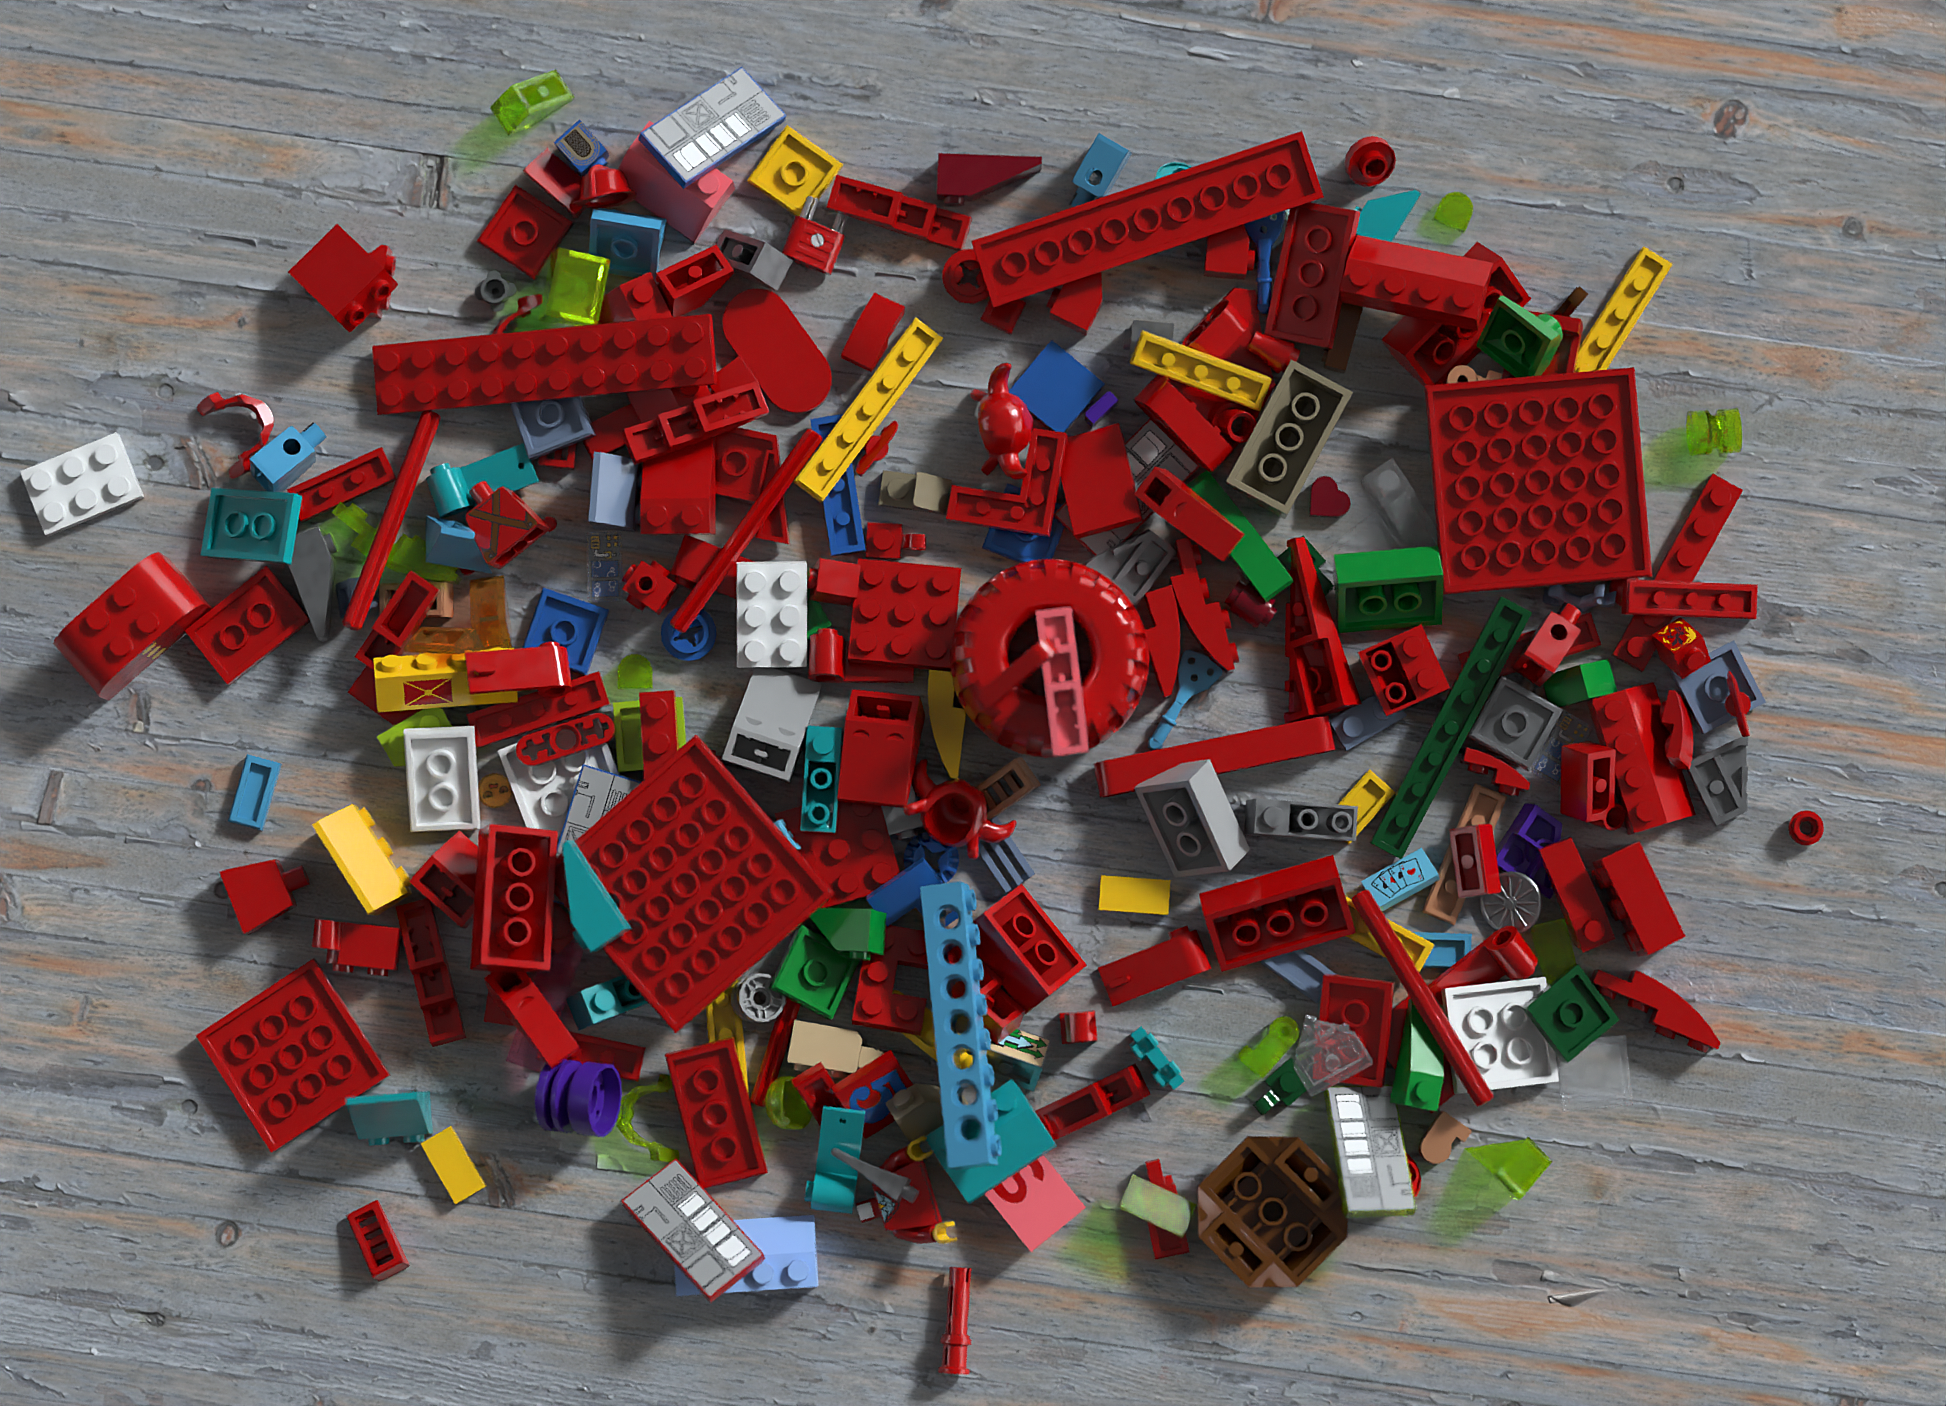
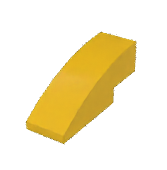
M929 669L928 704L933 736L942 763L950 779L954 780L958 779L966 712L961 708H953L955 689L951 672Z

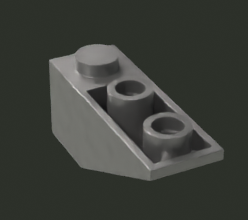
M1259 798L1246 800L1244 835L1356 841L1358 806Z

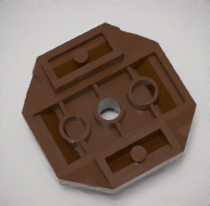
M1247 1136L1197 1186L1198 1237L1248 1288L1298 1287L1348 1237V1200L1345 1183L1299 1137ZM1276 1201L1281 1206V1215L1275 1221H1267L1263 1217L1262 1209L1267 1202Z

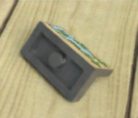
M1018 1028L998 1044H995L990 1039L991 1048L986 1050L987 1063L992 1065L994 1078L1005 1082L1013 1079L1019 1087L1035 1091L1051 1040Z

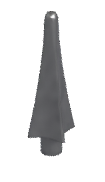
M834 1148L831 1151L834 1157L861 1173L895 1201L898 1200L900 1202L901 1198H904L914 1203L919 1190L909 1185L911 1179L865 1163L839 1149Z

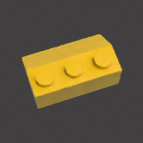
M351 804L315 822L312 826L366 912L370 915L378 916L412 894L408 887L411 885L409 882L410 877L402 866L396 868L390 856L394 852L383 836L378 839L371 827L376 824L367 809L363 807L359 810L356 805Z

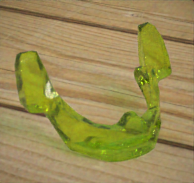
M660 1074L656 1084L636 1086L621 1098L616 1126L629 1143L648 1149L651 1161L671 1162L675 1158L679 1160V1151L664 1147L656 1141L649 1142L634 1131L631 1120L634 1117L633 1105L639 1098L655 1091L662 1093L672 1090L670 1074Z

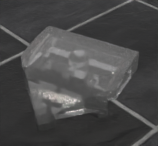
M1305 1015L1302 1033L1295 1051L1294 1069L1311 1097L1372 1065L1371 1056L1356 1033L1349 1030V1024L1337 1025L1317 1020L1316 1016Z

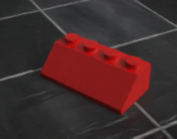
M1357 235L1347 258L1339 290L1341 302L1478 331L1493 263Z
M1476 242L1463 255L1466 258L1493 263L1478 331L1404 316L1381 339L1394 358L1423 386L1446 384L1448 374L1453 368L1460 365L1466 366L1481 351L1476 344L1500 296L1503 295L1521 307H1524L1531 300L1503 258L1479 242Z
M651 272L619 285L584 309L592 325L673 317ZM707 385L630 392L626 393L640 422L644 423L656 419L658 414L691 405L693 400L711 395Z
M1654 682L1624 689L1588 701L1587 705L1600 745L1616 749L1615 794L1618 803L1625 810L1624 822L1628 835L1696 815L1682 769L1676 768L1666 757L1665 743L1667 737L1671 734L1661 723V703Z
M488 824L479 830L470 970L501 973L550 970L558 831Z
M1333 855L1199 893L1203 915L1221 972L1356 933Z

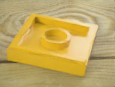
M786 125L748 178L747 183L794 216H800L806 198L812 196L819 201L836 175L843 168V164Z

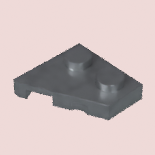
M1147 529L1085 561L1083 565L1108 577L1122 589L1133 605L1137 606L1174 557L1177 550L1153 531Z
M1739 737L1693 759L1690 770H1687L1714 827L1748 811V794L1746 793L1748 781V737Z

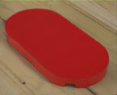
M761 288L748 289L733 297L723 315L722 322L725 337L735 353L741 357L758 380L761 389L777 408L791 413H808L822 405L827 399L832 385V373L829 363L784 300L776 293Z

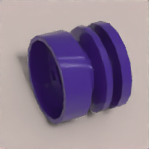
M566 1059L553 1069L546 1063L540 1073L535 1093V1113L539 1125L545 1131L572 1133L575 1131L579 1135L596 1137L608 1135L617 1122L621 1107L622 1088L618 1070L611 1064L593 1062L582 1064L580 1061Z

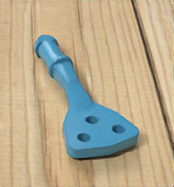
M1186 650L1183 653L1178 669L1179 691L1175 702L1167 713L1161 716V721L1148 739L1147 745L1151 751L1161 749L1164 746L1165 739L1173 726L1177 724L1175 721L1182 706L1190 697L1209 689L1222 676V669L1207 656L1191 650ZM1190 657L1195 658L1193 665L1188 663ZM1210 668L1214 670L1212 676L1207 674V670ZM1193 674L1198 676V680L1195 682L1191 680Z

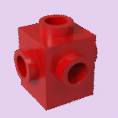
M654 560L650 565L644 561H641L638 566L632 564L622 578V581L626 583L622 589L628 594L626 601L642 612L647 607L658 615L661 614L679 587L675 582L667 578L670 571ZM646 582H653L649 590H643V585Z

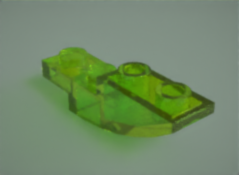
M340 502L332 513L358 533L351 546L367 557L378 526L375 529L365 520L369 515L354 503L346 507ZM403 533L399 540L393 544L385 568L407 576L409 571L412 570L428 582H448L458 585L462 580L455 573L459 569L458 567L426 562V541L417 534L411 539Z

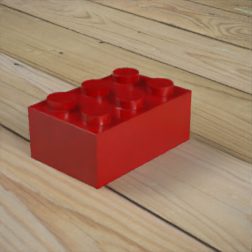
M1639 841L1592 862L1595 867L1591 871L1592 877L1600 890L1605 888L1611 900L1606 903L1608 910L1615 921H1621L1626 931L1622 934V938L1630 953L1635 951L1638 957L1646 956L1686 937Z

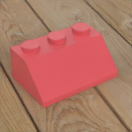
M649 120V122L646 124L642 131L652 126L654 123H652ZM638 135L618 170L625 174L630 189L637 193L634 200L657 217L667 219L666 223L693 243H696L735 190L733 180L714 168L683 189L638 140Z

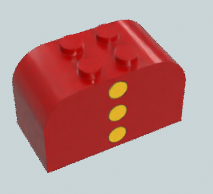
M156 552L133 566L70 621L57 635L53 645L99 697L110 701L186 634L184 630L210 611L212 607L168 557L160 552Z

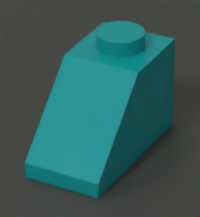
M1417 190L1368 200L1363 209L1356 206L1354 210L1361 212L1356 236L1361 235L1392 242L1421 193Z

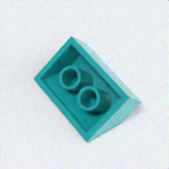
M1013 1079L991 1093V1100L994 1099L996 1101L998 1109V1119L993 1121L994 1133L999 1135L1001 1141V1156H997L998 1165L961 1170L948 1168L944 1125L926 1136V1141L937 1159L969 1204L1057 1147L1026 1096ZM973 1121L967 1126L966 1135L969 1140L977 1138L980 1133V1126L976 1121Z

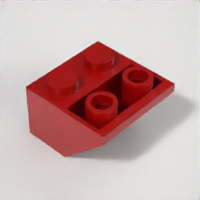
M1422 624L1358 652V656L1385 716L1414 706L1450 689Z
M459 830L424 863L409 882L457 925L466 929L472 923L474 916L478 846Z

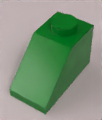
M819 908L810 916L837 951L850 953L849 959L870 961L871 955H884L887 913L873 909Z

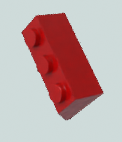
M1020 884L973 921V924H977L980 933V944L975 945L976 953L992 971L1003 979V987L1014 1001L1026 1010L1025 1014L1087 966L1023 884Z

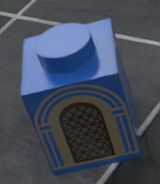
M578 120L554 141L557 150L582 177L589 173L593 165L600 164L606 167L608 164L606 160L610 156L607 149L581 120Z

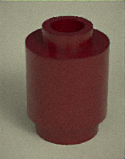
M1241 580L1237 582L1224 602L1231 607L1229 611L1256 629L1260 623L1267 627L1277 612V609L1272 606L1276 601L1274 598L1265 602L1249 582L1245 584Z

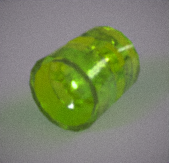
M1738 408L1718 409L1714 415H1711L1708 410L1688 411L1686 416V437L1690 456L1710 455L1714 449H1717L1720 454L1740 453L1742 448V423Z

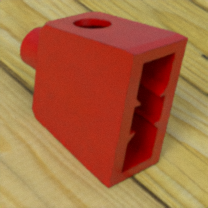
M276 859L220 871L242 932L248 935L295 908L297 903L292 891L310 884L307 873L302 865L284 872L280 861Z

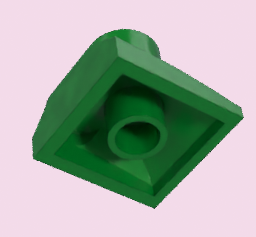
M1502 295L1497 299L1476 346L1516 378L1540 376L1550 365L1562 340L1563 332L1559 322L1551 315L1540 314L1536 317Z

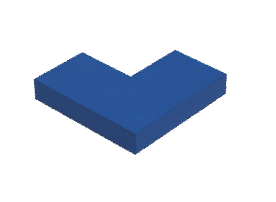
M922 857L868 894L867 901L874 910L887 913L886 925L889 926L915 907L923 916L920 887L944 883L924 857ZM956 911L946 916L945 926L959 918Z

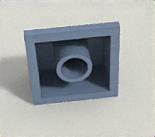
M594 452L588 522L594 529L636 532V524H640L638 495L642 483L643 469H641V463L633 465L632 459L629 457Z

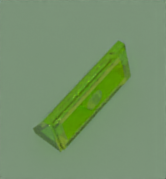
M1133 1174L1118 1205V1208L1181 1237L1184 1236L1196 1207V1203Z

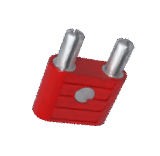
M808 196L800 216H795L782 253L794 262L820 273L831 275L846 237L842 233L849 216L837 212L831 229L813 222L811 219L818 204V199Z

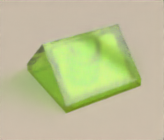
M560 247L552 252L538 321L577 326L598 324L611 260Z

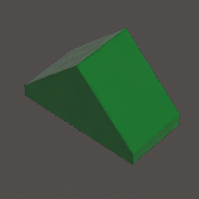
M1609 659L1581 664L1554 672L1543 683L1547 701L1559 708L1618 692Z

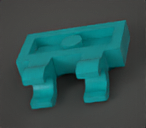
M1140 1026L1130 1034L1134 1040L1129 1044L1130 1050L1138 1060L1143 1061L1147 1057L1154 1065L1155 1069L1151 1071L1152 1078L1160 1088L1164 1089L1169 1085L1175 1090L1185 1082L1179 1074L1181 1072L1179 1067L1173 1060L1170 1062L1157 1046L1159 1042L1151 1032L1147 1034L1143 1027Z

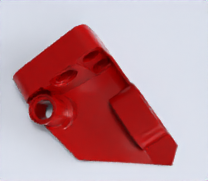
M1233 287L1184 338L1182 345L1271 377L1272 381L1261 406L1262 409L1276 384L1271 368L1247 349L1253 334L1256 331L1262 333L1256 290ZM1159 374L1133 399L1149 418H1152L1182 449L1210 473H1213L1240 442L1248 441L1257 424L1256 418L1260 411ZM1237 417H1241L1242 426L1239 431L1233 433L1231 429L1232 422Z

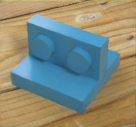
M593 209L590 225L588 270L634 278L651 272L656 281V273L659 272L660 249L666 231L667 219L613 209Z

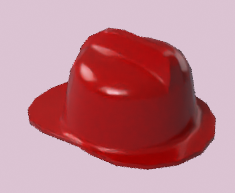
M600 164L593 165L589 173L581 179L580 200L570 203L569 207L583 206L592 209L616 207L633 201L637 193L630 189L626 176L621 170L608 168Z

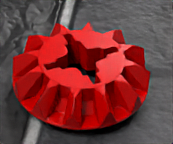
M963 249L954 253L946 261L942 272V281L947 294L957 302L972 305L986 300L989 294L981 271L976 276L978 289L969 282L958 286L964 278L961 265L970 272L980 269L974 249Z

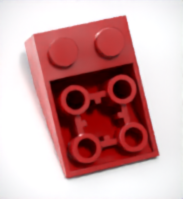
M852 689L845 719L838 801L899 808L907 805L925 721V712L920 696Z

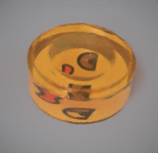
M487 774L478 783L479 800L487 807L501 808L508 804L512 798L513 790L509 779L501 774Z

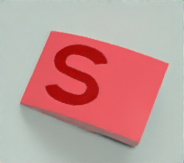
M1044 1155L985 1193L986 1197L1031 1252L1086 1208Z

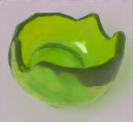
M781 1076L775 1079L768 1088L765 1097L766 1114L778 1128L802 1130L810 1123L812 1113L791 1081L795 1077Z

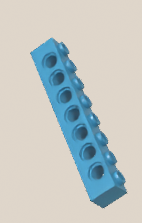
M962 881L922 886L920 891L948 1168L961 1170L998 1165L997 1156H1001V1141L999 1135L994 1133L993 1121L998 1119V1109L996 1101L994 1099L991 1100L990 1086L994 1085V1072L992 1065L987 1064L986 1050H990L991 1041L989 1031L984 1029L983 1015L987 1014V1002L985 995L980 994L979 980H983L984 973L982 962L976 956L975 945L980 944V933L977 924H973L972 911L976 910L975 892L973 889H970L968 884ZM956 911L959 917L958 923L954 928L947 929L945 918L949 913ZM960 946L962 957L959 962L951 964L948 959L949 952L952 948ZM963 981L966 986L965 993L961 998L954 999L952 988L955 983ZM967 1016L969 1027L965 1033L958 1034L955 1028L956 1022L960 1017ZM965 1051H970L973 1056L972 1064L963 1070L959 1065V1058ZM973 1086L976 1090V1098L971 1104L966 1105L962 1098L963 1092L967 1087ZM976 1121L980 1126V1133L977 1138L969 1140L966 1135V1128L971 1122Z

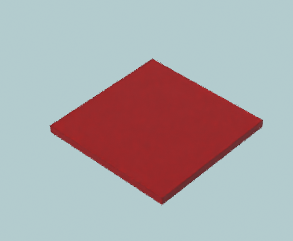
M1635 367L1424 386L1437 543L1443 570V595L1652 577Z
M698 735L692 737L575 841L631 927L629 931L602 949L675 1034L835 895L833 890ZM562 852L556 857L554 893L570 911Z

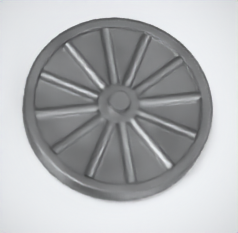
M1512 871L1500 873L1501 892L1481 895V912L1493 929L1499 930L1505 926H1514L1519 933H1523L1532 928L1541 916L1543 909L1541 892L1536 883L1522 873Z

